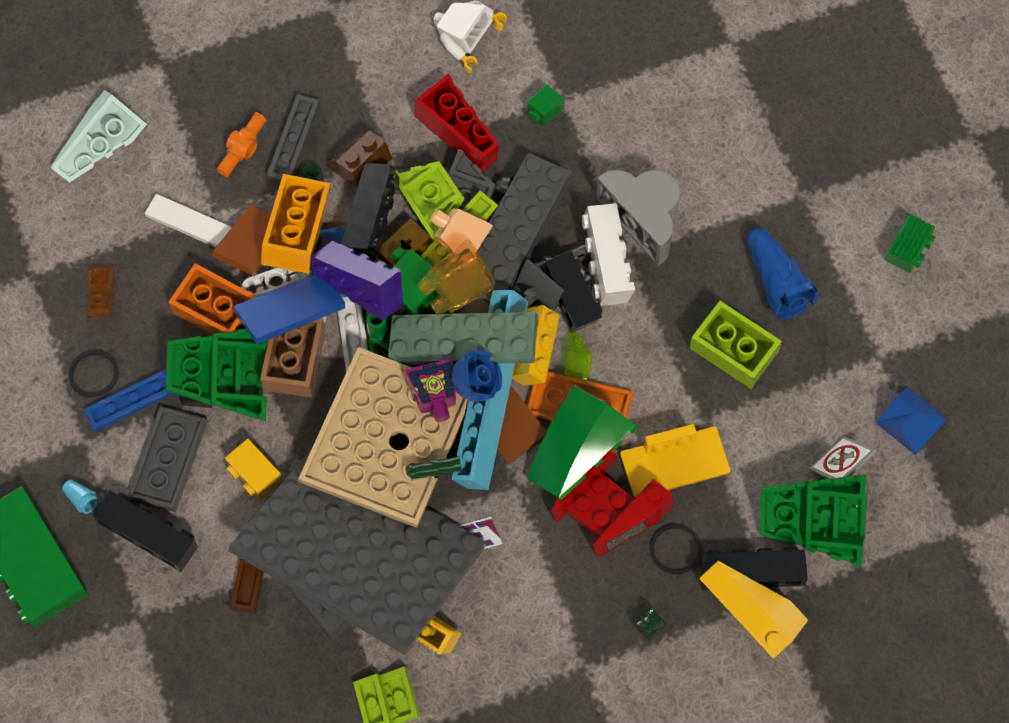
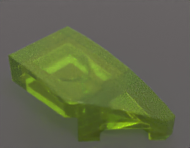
M573 331L564 375L588 380L593 355L579 335Z

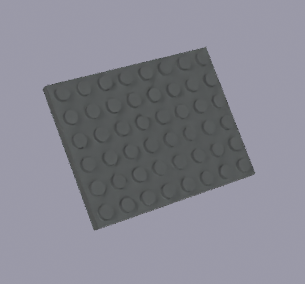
M310 450L229 545V552L406 656L486 546V541L428 508L425 509L418 528L300 483L298 478L308 459Z

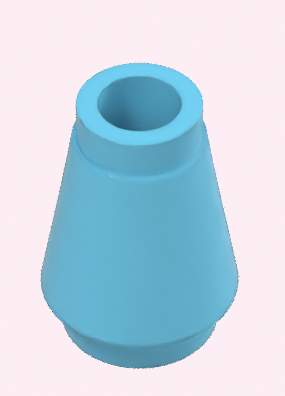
M72 479L68 480L62 487V491L78 512L89 514L97 507L99 499L96 492Z

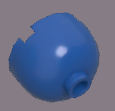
M474 350L462 356L455 363L452 369V382L455 390L462 398L472 402L486 401L494 398L496 392L500 391L502 387L501 369L498 363L494 364L490 360V357H493L490 353L484 350Z

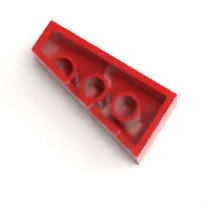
M449 74L445 75L415 99L414 117L456 153L458 149H461L468 159L481 169L482 173L498 160L499 143L484 122H481L476 116V111L466 102L464 94L459 88H456Z

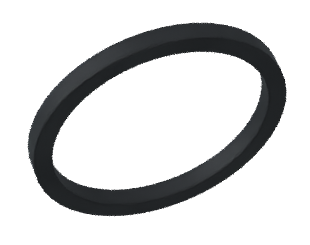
M92 350L82 353L72 362L69 369L71 386L77 393L86 397H98L106 394L113 388L118 379V366L115 360L103 351ZM89 355L105 356L114 366L112 382L107 388L96 393L81 391L73 381L74 367L82 358Z
M672 524L657 531L651 541L650 552L654 563L661 570L670 574H683L689 572L698 564L701 558L702 546L699 537L693 530L683 525ZM682 529L694 537L698 546V555L693 564L682 570H671L664 567L657 560L654 553V544L658 536L664 531Z

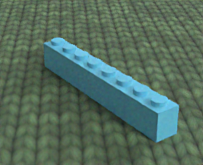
M493 290L488 313L526 312L528 301L514 290ZM515 363L498 364L502 373V387L500 391L496 392L494 398L486 401L468 402L457 456L459 455L462 472H453L452 475L453 481L467 489L489 490Z

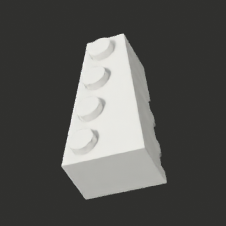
M617 204L588 206L585 215H582L583 229H587L588 238L585 239L587 253L591 252L592 261H589L590 275L595 278V284L593 285L594 299H598L601 306L628 303L635 291L634 282H629L631 274L630 264L624 263L626 245L624 240H619V236H622V227Z

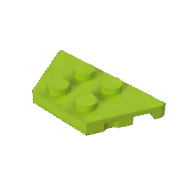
M439 161L429 163L426 166L411 167V171L403 173L396 171L400 180L398 187L436 243L437 240L434 236L439 227L430 221L432 214L439 209L448 215L452 209H459L465 198Z

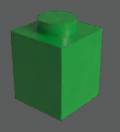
M547 84L527 102L528 117L534 123L539 122L543 127L564 109V98Z

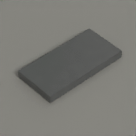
M162 406L159 407L127 495L132 501L176 512L208 422L207 418Z

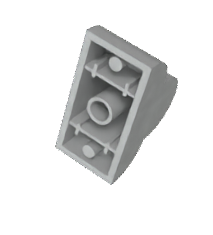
M621 170L608 171L597 178L596 199L602 205L616 203L621 226L657 266L662 264L670 252L673 224L677 216L680 192L675 179L665 172L656 170L644 172L636 178L630 173Z

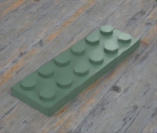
M536 312L393 315L388 359L404 365H426L452 358L453 364H455L458 359L469 352L484 350L493 356L490 357V360L494 364L534 363L538 314Z

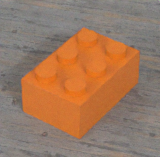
M195 263L168 303L174 315L213 335L215 333L223 332L224 334L246 329L235 314L234 306L257 296Z

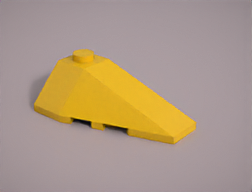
M717 561L699 578L773 659L795 639L808 621L790 600L720 561Z

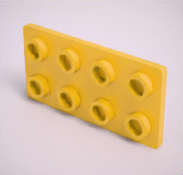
M694 424L657 433L646 436L643 446L624 450L620 453L634 498L639 495L652 479L667 490L727 475L731 471L716 427L696 431Z

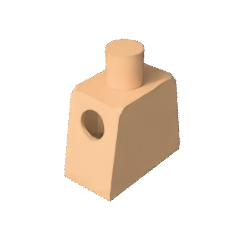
M437 209L430 218V221L439 227L434 238L461 264L470 263L493 226L460 209H452L448 215Z

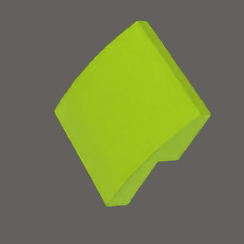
M401 667L382 675L374 674L353 682L364 723H406L421 718L407 667Z

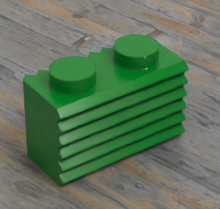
M909 214L887 251L884 260L908 273H911L914 267L919 268L925 257L922 254L925 248L930 249L936 236L932 235L935 226Z

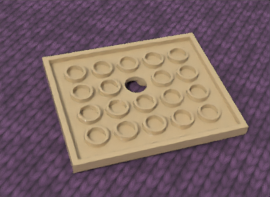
M358 347L298 480L302 484L418 528L438 478L431 476L411 481L409 464L429 462L432 458L440 460L448 457L466 415L469 400L462 398L456 391V405L447 407L450 418L443 422H436L433 411L427 413L420 412L405 381V370L412 367ZM398 433L406 435L409 441L408 446L403 450L393 449L389 444L391 436Z

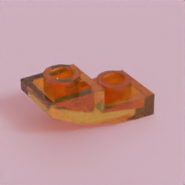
M114 267L89 268L87 317H112Z

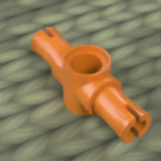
M255 112L245 128L231 133L226 142L227 154L216 169L219 174L228 178L238 162H242L244 158L248 160L254 154L258 144L256 136L267 122L263 115Z

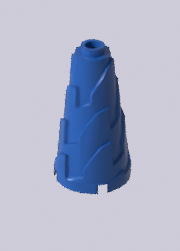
M755 228L750 231L747 244L752 254L751 258L761 277L760 281L767 294L766 298L775 316L778 318L779 315L780 319H789L808 310L805 304L810 301L813 306L819 297V291L809 276L803 273L795 260L789 257L781 244L777 243L767 230Z

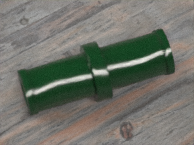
M459 455L440 460L432 458L429 462L409 464L411 481L431 476L440 478L439 475L462 472Z

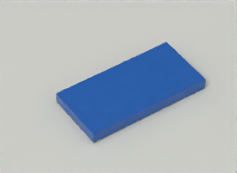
M313 274L235 305L234 312L257 345L345 309V302L331 285L322 279L316 278Z

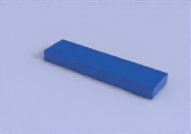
M166 369L85 408L84 411L94 431L97 432L174 394L165 391Z

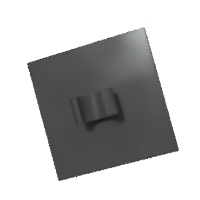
M529 259L526 260L513 288L515 292L528 301V308L544 305L552 311H555L564 292L559 285Z

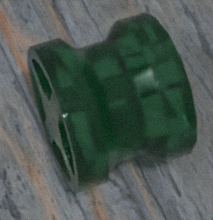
M649 607L644 610V615L641 618H636L633 621L636 629L648 640H652L655 637V632L662 630L666 626L663 619Z

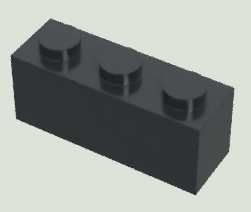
M572 251L550 259L540 267L542 272L564 290L558 306L571 333L594 324L602 318V307L597 300H594L591 293L592 286L589 280L584 278L581 272V262L577 256L573 255Z

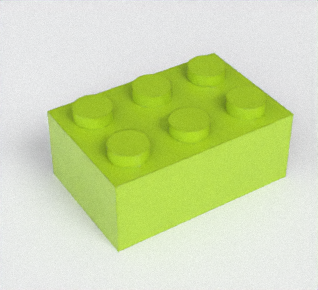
M719 301L692 336L690 349L752 389L779 353L782 341L722 301Z

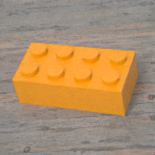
M283 174L262 243L261 265L309 274L312 264L311 256L315 253L329 202L330 183Z

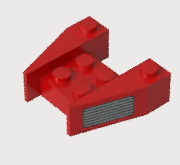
M613 448L602 457L603 462L597 467L592 466L585 473L586 478L562 500L557 498L552 509L554 521L557 524L568 514L598 539L593 544L597 557L654 526L674 506L673 494L654 479L634 499L605 476L604 473L617 460Z

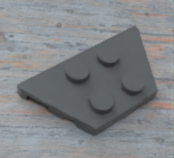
M458 149L449 171V176L465 198L459 207L460 210H463L479 191H482L491 199L495 190V184L481 172V169L476 164H473L461 149Z

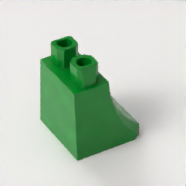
M398 247L391 256L393 261L396 262L391 270L394 267L401 270L404 304L402 307L409 315L439 314L453 289L447 276L411 249L406 251Z

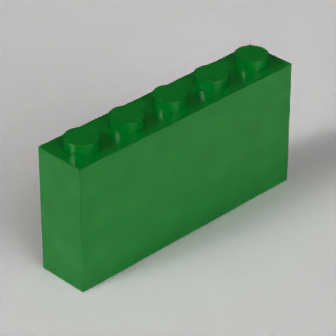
M21 486L0 499V582L5 580L9 588L5 592L12 603L18 602L21 609L17 612L25 624L29 622L36 628L88 596V593L28 493Z

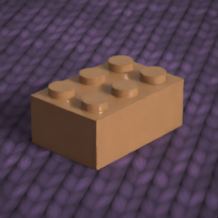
M323 318L268 340L260 378L264 391L313 397L326 332Z

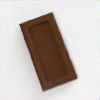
M243 559L239 561L229 608L234 611L256 614L264 572Z

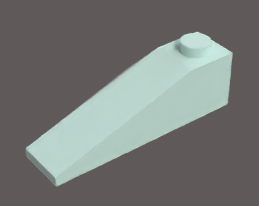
M104 90L89 108L50 168L70 183L92 169L94 163L103 157L109 158L112 156V151L123 144L126 147L132 143L147 124L113 95Z

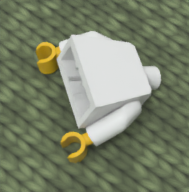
M477 0L466 3H453L445 14L438 12L434 16V24L440 33L441 42L452 56L458 61L462 60L464 62V70L467 73H472L471 67L467 64L473 63L477 67L478 61L474 56L467 57L465 54H470L492 21L494 29L498 31L503 30L504 24L502 22L506 23L507 21L505 13L499 12L495 14L493 13L494 10Z

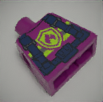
M452 358L405 370V381L420 412L427 413L433 411L436 422L448 420L450 415L447 407L456 405V390L452 382Z

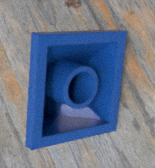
M907 388L894 398L876 424L916 455L946 422L947 418Z

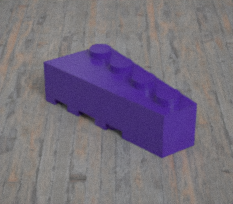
M331 241L311 256L312 272L315 277L320 280L322 279L331 285L335 291H339L347 296L351 302L357 303L366 309L370 315H375L383 321L404 305L400 269L396 267L392 270L388 269L386 263L381 261L374 263L370 261L369 256L365 254L358 256L353 249Z

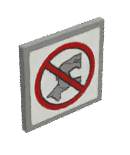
M843 436L809 470L826 479L855 476L858 473L857 470L876 453V450Z

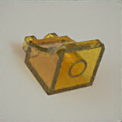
M467 239L447 257L428 270L427 276L418 282V287L424 296L433 290L437 291L439 297L431 301L430 305L435 313L439 315L448 310L452 313L494 290L495 278L471 240Z

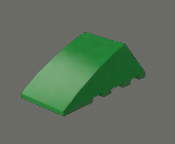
M240 329L237 332L224 334L222 332L215 333L212 336H197L168 341L165 391L266 421L267 396H263L260 378L268 340L256 345L248 331Z
M574 385L549 426L536 453L527 479L562 500L586 478L585 473L592 466L597 467L603 462L602 457L612 448L616 450L622 444L621 439L629 432L633 434L638 427L604 401Z
M867 475L761 487L760 535L789 545L794 543L814 553L819 551L830 555L832 559L838 561L843 559L852 562L853 566L861 568L866 534Z

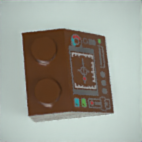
M368 130L359 133L326 165L340 177L358 188L365 163L387 164L392 159L386 141Z

